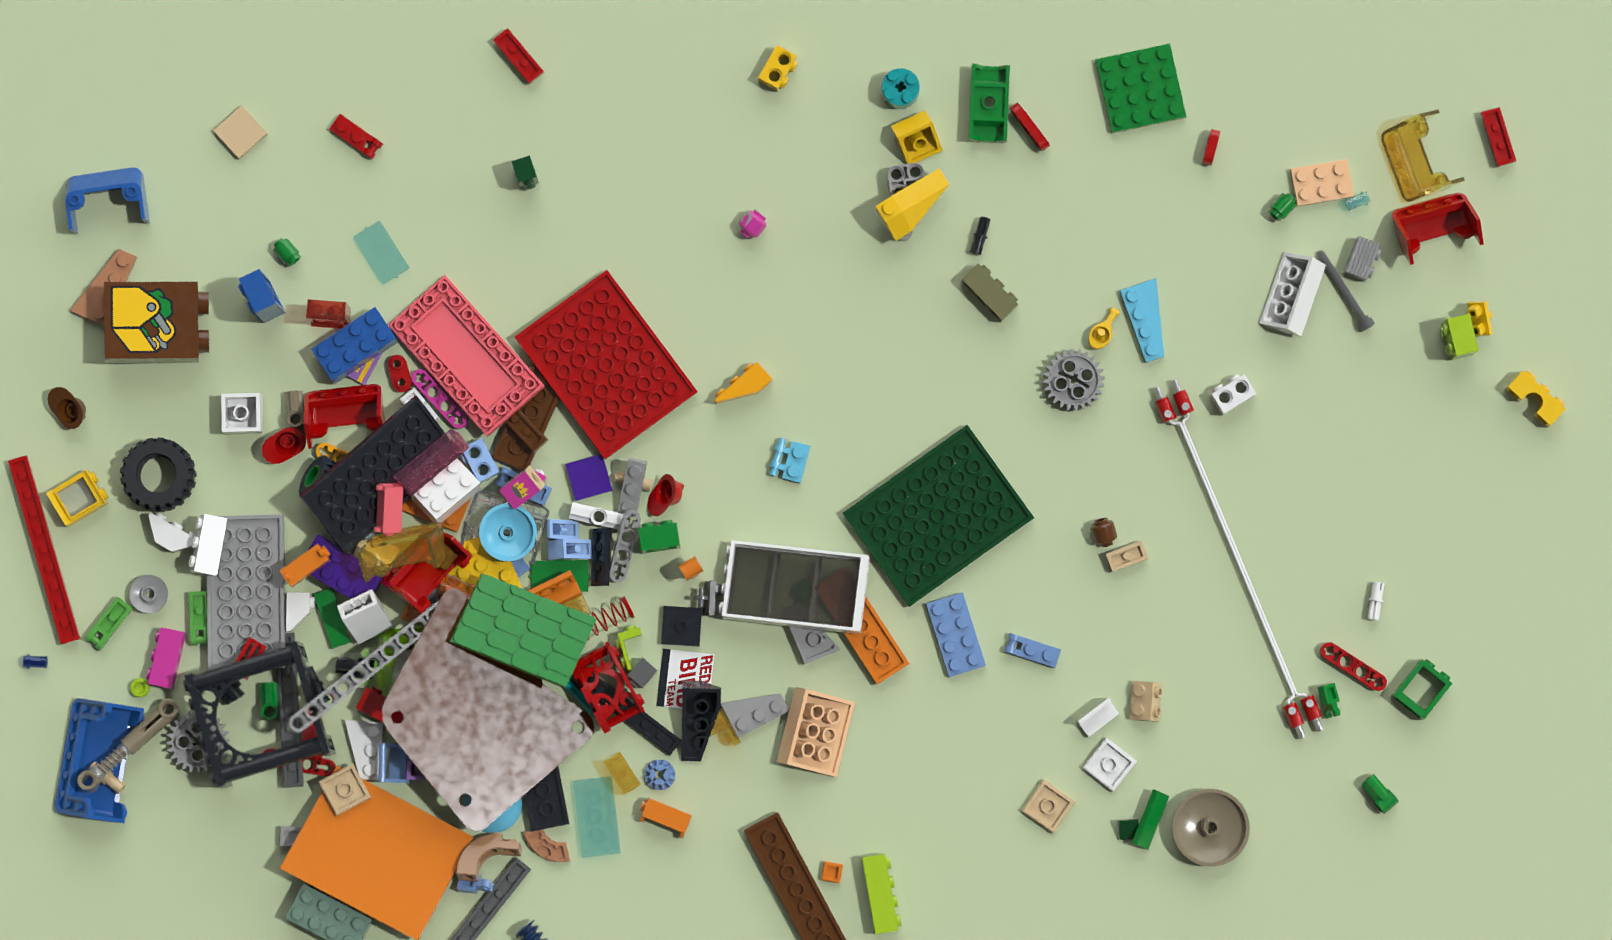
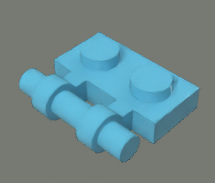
M779 438L777 445L774 447L773 461H770L769 467L771 469L769 475L776 477L778 470L784 471L782 479L801 483L810 446L792 441L790 448L784 447L786 439ZM783 453L788 454L786 465L780 464Z

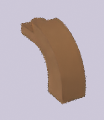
M502 833L488 834L474 840L463 851L459 859L456 872L458 879L461 881L478 882L482 864L492 856L508 855L521 857L522 848L520 842L513 839L504 841Z

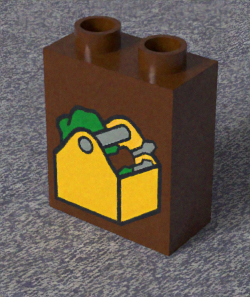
M104 282L105 362L199 363V353H209V330H198V315H209V292H198V282Z

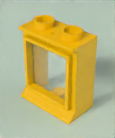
M85 469V471L46 493L67 527H71L109 504L106 500L109 496L104 488H99L97 484L99 480L93 471L90 473L89 470Z

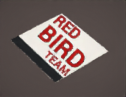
M663 649L656 706L682 709L683 681H704L711 684L715 654Z

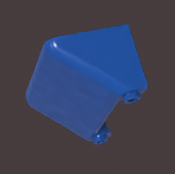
M76 698L73 701L55 798L56 812L89 819L125 823L127 809L123 803H119L120 794L102 783L99 784L95 792L86 793L78 784V776L82 772L88 771L95 761L101 764V760L104 761L105 757H109V753L112 754L113 750L117 749V746L121 744V740L131 732L132 726L137 727L143 721L144 708ZM127 756L121 760V763L117 764V767L115 766L111 770L114 773L113 775L121 782L123 781ZM93 778L85 779L84 786L92 785Z

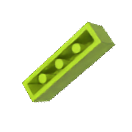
M885 854L862 857L875 934L898 931V926H901L900 915L895 913V907H898L896 895L892 896L891 888L895 886L893 876H889L888 869L891 868L890 858L886 857Z

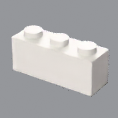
M207 514L200 515V518H197L195 528L198 529L197 536L192 541L194 553L189 559L190 572L210 576L217 575L227 518Z

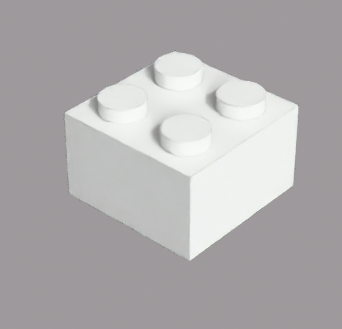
M261 393L221 394L222 433H263V395Z

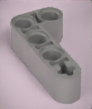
M918 163L892 166L888 171L887 177L890 197L896 190L906 188V184H912L922 179L924 174L923 167ZM912 169H918L920 171V175L918 177H912L910 175V171ZM898 171L901 174V178L894 180L891 177V173ZM912 232L899 240L908 241L912 236Z

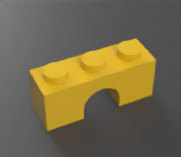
M1523 370L1505 389L1518 401L1523 400L1526 395L1536 396L1539 400V408L1533 415L1548 428L1566 410L1563 406L1564 403L1558 397L1554 398L1550 395V390L1545 385H1539L1535 381L1536 377L1531 372Z

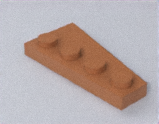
M118 249L70 311L104 326V282H127L137 257Z

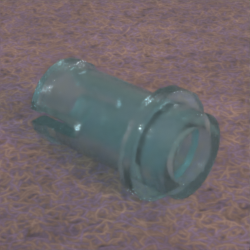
M1360 192L1357 196L1345 199L1348 210L1351 211L1362 205L1367 206V203H1370V198L1367 192Z

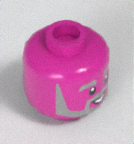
M755 209L754 211L748 210L738 222L742 228L740 232L747 238L750 236L757 238L767 226L766 218Z

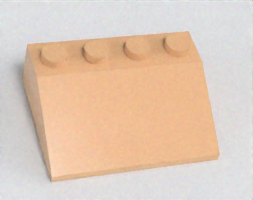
M795 687L777 762L837 777L855 702Z

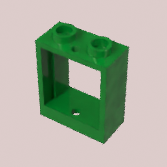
M1423 659L1419 660L1391 695L1421 720L1427 717L1453 684L1449 681L1450 677L1443 671L1439 673L1435 670V665L1428 659L1425 661ZM1422 667L1444 684L1425 709L1421 708L1403 693Z

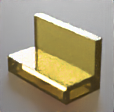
M621 752L603 762L624 795L641 785Z

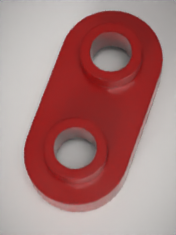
M401 355L391 356L388 360V369L392 385L396 391L405 393L412 387L407 361ZM395 361H400L399 367H394ZM401 379L405 380V384L403 386H400L398 384L399 380Z

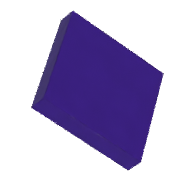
M601 454L566 464L575 501L613 491L605 461Z

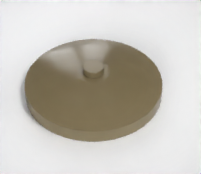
M1203 789L1188 795L1178 805L1173 816L1172 835L1177 848L1187 859L1202 866H1220L1234 860L1243 851L1249 838L1250 823L1245 808L1233 795L1222 790Z

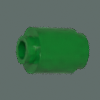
M1282 193L1270 206L1269 214L1277 221L1285 219L1297 206L1295 203L1296 199L1289 193Z
M280 238L273 245L275 247L273 249L274 253L284 264H288L289 267L301 258L299 251L288 238L284 240Z

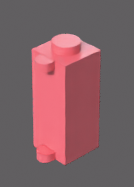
M397 483L376 485V490H378L377 519L374 531L382 532L386 536L401 533L403 487Z

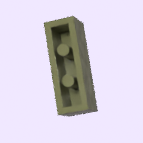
M978 263L962 278L961 282L1002 322L1017 308L1018 299L1011 292L1007 293L1003 289L1005 286L999 279L996 278L994 280L990 276L991 271L985 265L981 266Z

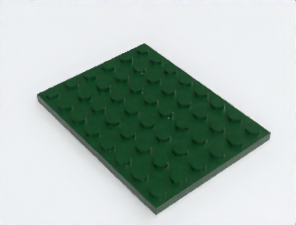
M968 425L961 428L842 513L909 607L1034 519V516Z

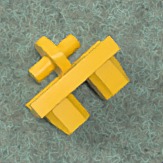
M1487 301L1468 302L1466 312L1470 314L1475 336L1493 334L1490 321L1493 314L1488 310Z

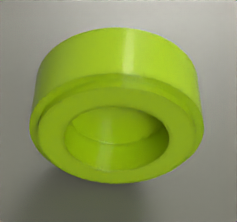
M137 678L132 681L130 691L136 697H145L150 692V684L143 678Z

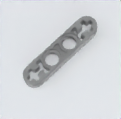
M635 509L626 510L622 517L610 564L609 575L614 582H622L627 576L641 521L639 512ZM631 514H634L637 519L632 521V528H629L627 516L630 517ZM624 532L632 533L630 541L622 540ZM620 550L628 552V556L623 560L617 557V553ZM617 563L621 564L620 571L623 574H619L618 577H615L613 571H617Z

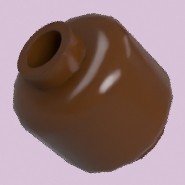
M1100 518L1093 521V525L1090 527L1093 542L1097 545H1102V547L1113 545L1112 541L1117 538L1114 522L1108 520V518Z

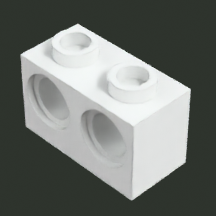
M1237 374L1229 379L1230 383L1223 387L1221 384L1212 389L1214 393L1210 397L1221 415L1256 395L1245 374L1241 377ZM1236 384L1244 385L1245 392L1238 393L1235 389ZM1222 393L1228 395V403H1222L1219 400V395Z

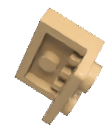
M1132 681L1130 720L1159 721L1161 716L1160 698L1163 694L1161 683Z

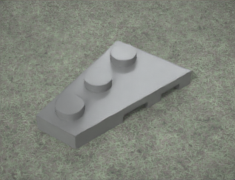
M801 604L783 611L786 620L809 623L810 614ZM789 626L805 665L841 650L824 630Z
M781 694L721 703L738 738L789 711Z

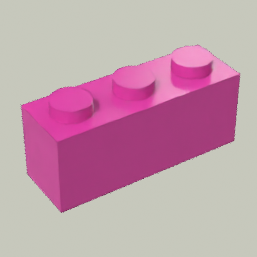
M161 627L160 631H157L155 637L157 647L156 650L153 649L151 654L153 664L152 668L148 669L146 679L149 680L148 684L174 689L186 637L185 632Z

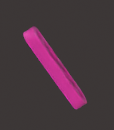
M418 369L414 371L412 381L454 428H465L468 424L466 414L425 370ZM417 374H425L426 376H424V380L427 383H429L430 380L432 381L431 384L427 385L425 390L422 389V387H425V385L421 381H419L418 383L416 382V380L418 379ZM431 387L438 388L439 394L437 397L432 398L428 395V390ZM444 401H449L452 404V408L447 412L441 409V404ZM457 409L458 411L455 412V414L458 417L463 416L464 418L462 419V421L464 423L462 425H460L459 423L455 424L456 419L453 416H451L450 418H448L447 416L452 414L454 410Z

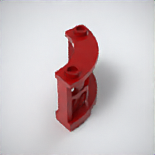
M608 641L605 642V646L580 658L572 673L604 734L611 731V727L640 712H645L642 706L645 702L641 694L636 695L617 659L620 655L615 645L611 647ZM607 655L610 656L609 663H604V659H602L600 662L601 667L596 665V661ZM614 663L616 664L620 673L611 669L614 666ZM592 673H595V681L589 683L587 679L589 677L593 678ZM599 673L617 679V689L613 699L603 693L592 695L591 691L599 683ZM624 681L627 684L630 692H623ZM605 698L611 704L608 705L606 702L604 706H601L599 704L600 699ZM631 698L635 706L623 712L618 707L619 702L623 706H628L625 703V699ZM615 710H617L620 713L607 720Z

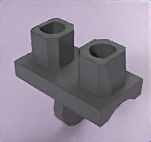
M705 581L704 588H699V595H693V599L698 600V607L703 608V616L720 614V603L715 602V595L722 596V584H718L716 581Z

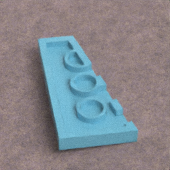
M1156 278L1121 290L1120 294L1145 363L1164 357Z

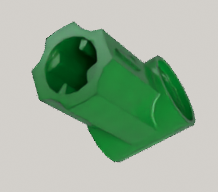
M277 682L261 683L262 707L260 712L263 718L271 722L276 721L280 717ZM274 707L275 714L272 717H267V709Z
M1372 774L1361 784L1374 800L1373 802L1383 814L1399 802L1396 796L1389 789L1385 788L1375 774Z

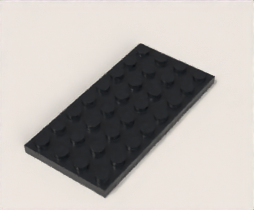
M414 396L299 495V497L342 552L347 554L376 527L378 499L376 485L397 483L402 486L403 505L411 498L412 490L454 455L458 457L461 453L421 400Z

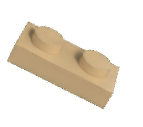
M1142 541L1105 554L1112 572L1148 559Z

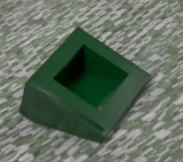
M1138 819L1118 821L1120 840L1134 838L1139 826Z

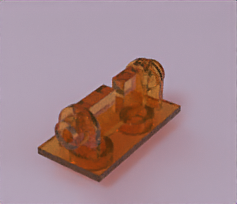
M446 574L445 580L439 589L445 593L450 588H456L461 590L469 599L475 585L467 584L457 576Z

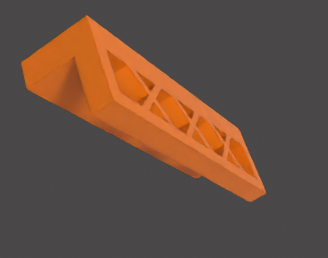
M570 570L528 590L531 593L562 605L582 596V592Z

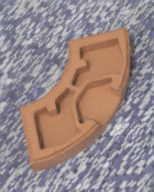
M544 829L524 832L529 846L541 857L554 862L570 861L566 842L551 840L545 834Z

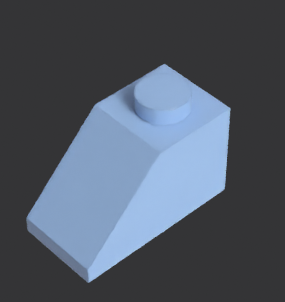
M558 539L548 541V560L592 559V540Z

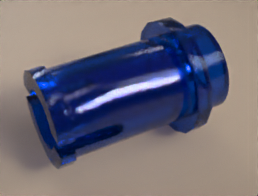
M27 654V656L23 657V667H27V669L47 668L48 656H30V654Z

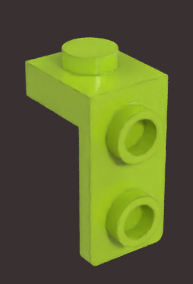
M635 625L624 628L625 631L618 633L619 638L615 639L618 650L622 649L624 654L621 657L623 668H628V671L632 670V666L624 641L642 636L641 628H636Z

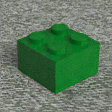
M672 520L661 521V525L656 526L653 523L642 524V528H638L643 554L681 548L678 526Z

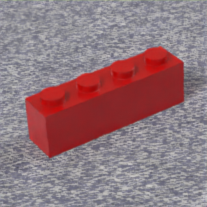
M373 686L371 689L366 687L356 709L384 723L382 708L386 697L381 695L383 691ZM394 711L391 715V720L396 724L401 723L404 719L401 711Z

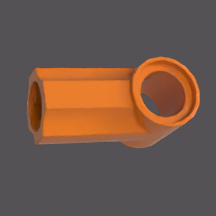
M695 556L678 566L687 581L691 578H696L699 576V573L703 572Z

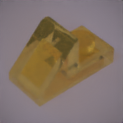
M720 709L711 736L726 730L727 733L724 736L728 744L733 743L736 746L741 741L724 709Z

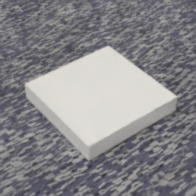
M1105 738L1083 766V769L1114 792L1137 761L1108 738Z

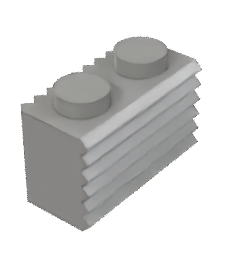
M1358 236L1343 274L1364 282L1367 280V277L1371 278L1375 269L1372 267L1374 260H1378L1381 250L1378 249L1380 244Z

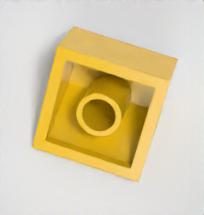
M925 110L891 126L896 142L907 164L917 163L943 151L933 122Z

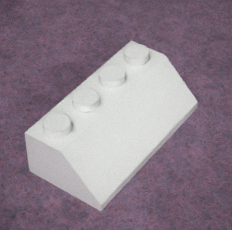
M1284 252L1259 324L1287 334L1302 336L1326 265L1313 257Z

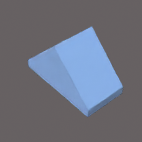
M547 519V539H579V521Z

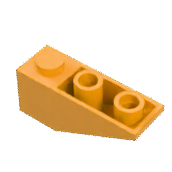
M758 362L755 364L750 363L744 369L745 373L741 377L737 375L729 382L731 386L726 390L722 388L716 393L714 401L716 404L759 394L773 379Z

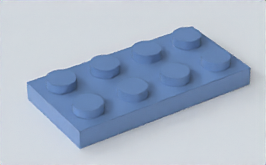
M963 592L927 603L926 606L948 676L952 677L986 666Z

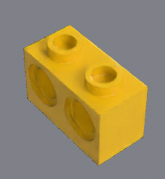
M776 45L760 73L758 81L777 92L780 88L784 89L789 80L786 77L790 71L794 72L798 65V62H796L797 56ZM781 57L789 59L787 65H781L778 61ZM773 73L780 76V79L776 82L769 79V76Z

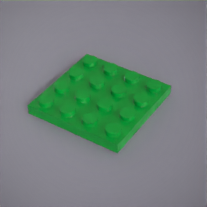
M1170 43L1095 60L1112 134L1187 117Z

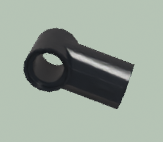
M337 657L335 673H348L362 662L364 658ZM370 659L368 664L373 669L375 660ZM354 671L353 676L363 678L361 672Z

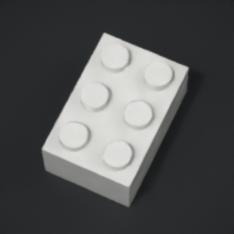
M454 455L412 490L411 498L432 522L438 526L480 491V482Z

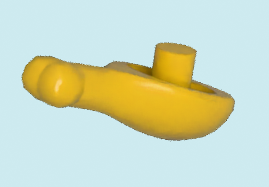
M1110 308L1106 320L1091 329L1088 342L1093 349H1102L1110 342L1112 338L1111 325L1115 317L1120 314L1118 309Z

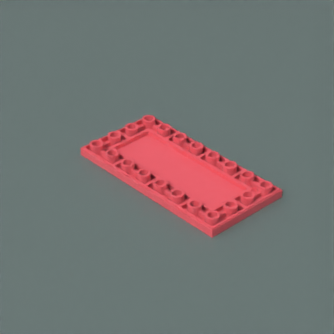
M446 275L388 324L389 328L487 437L545 387Z

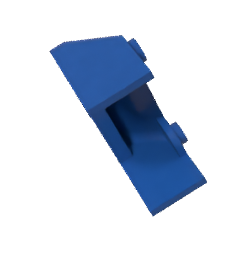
M131 167L77 175L69 178L65 196L69 230L73 234H78L75 210H79L84 206V195L122 189L123 197L127 201H139L141 219L146 224L150 223L143 173L138 168Z

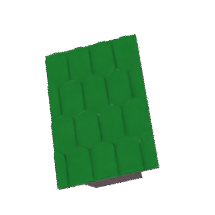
M482 573L476 582L449 643L565 688L597 618Z

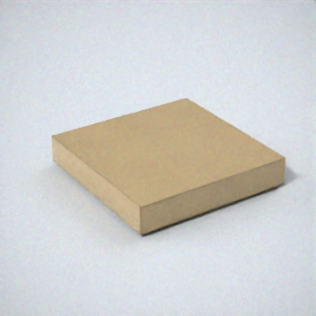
M242 105L213 130L238 159L243 157L267 135V132Z
M353 764L319 781V785L336 816L371 799Z
M1043 779L1022 809V812L1054 833L1075 801Z

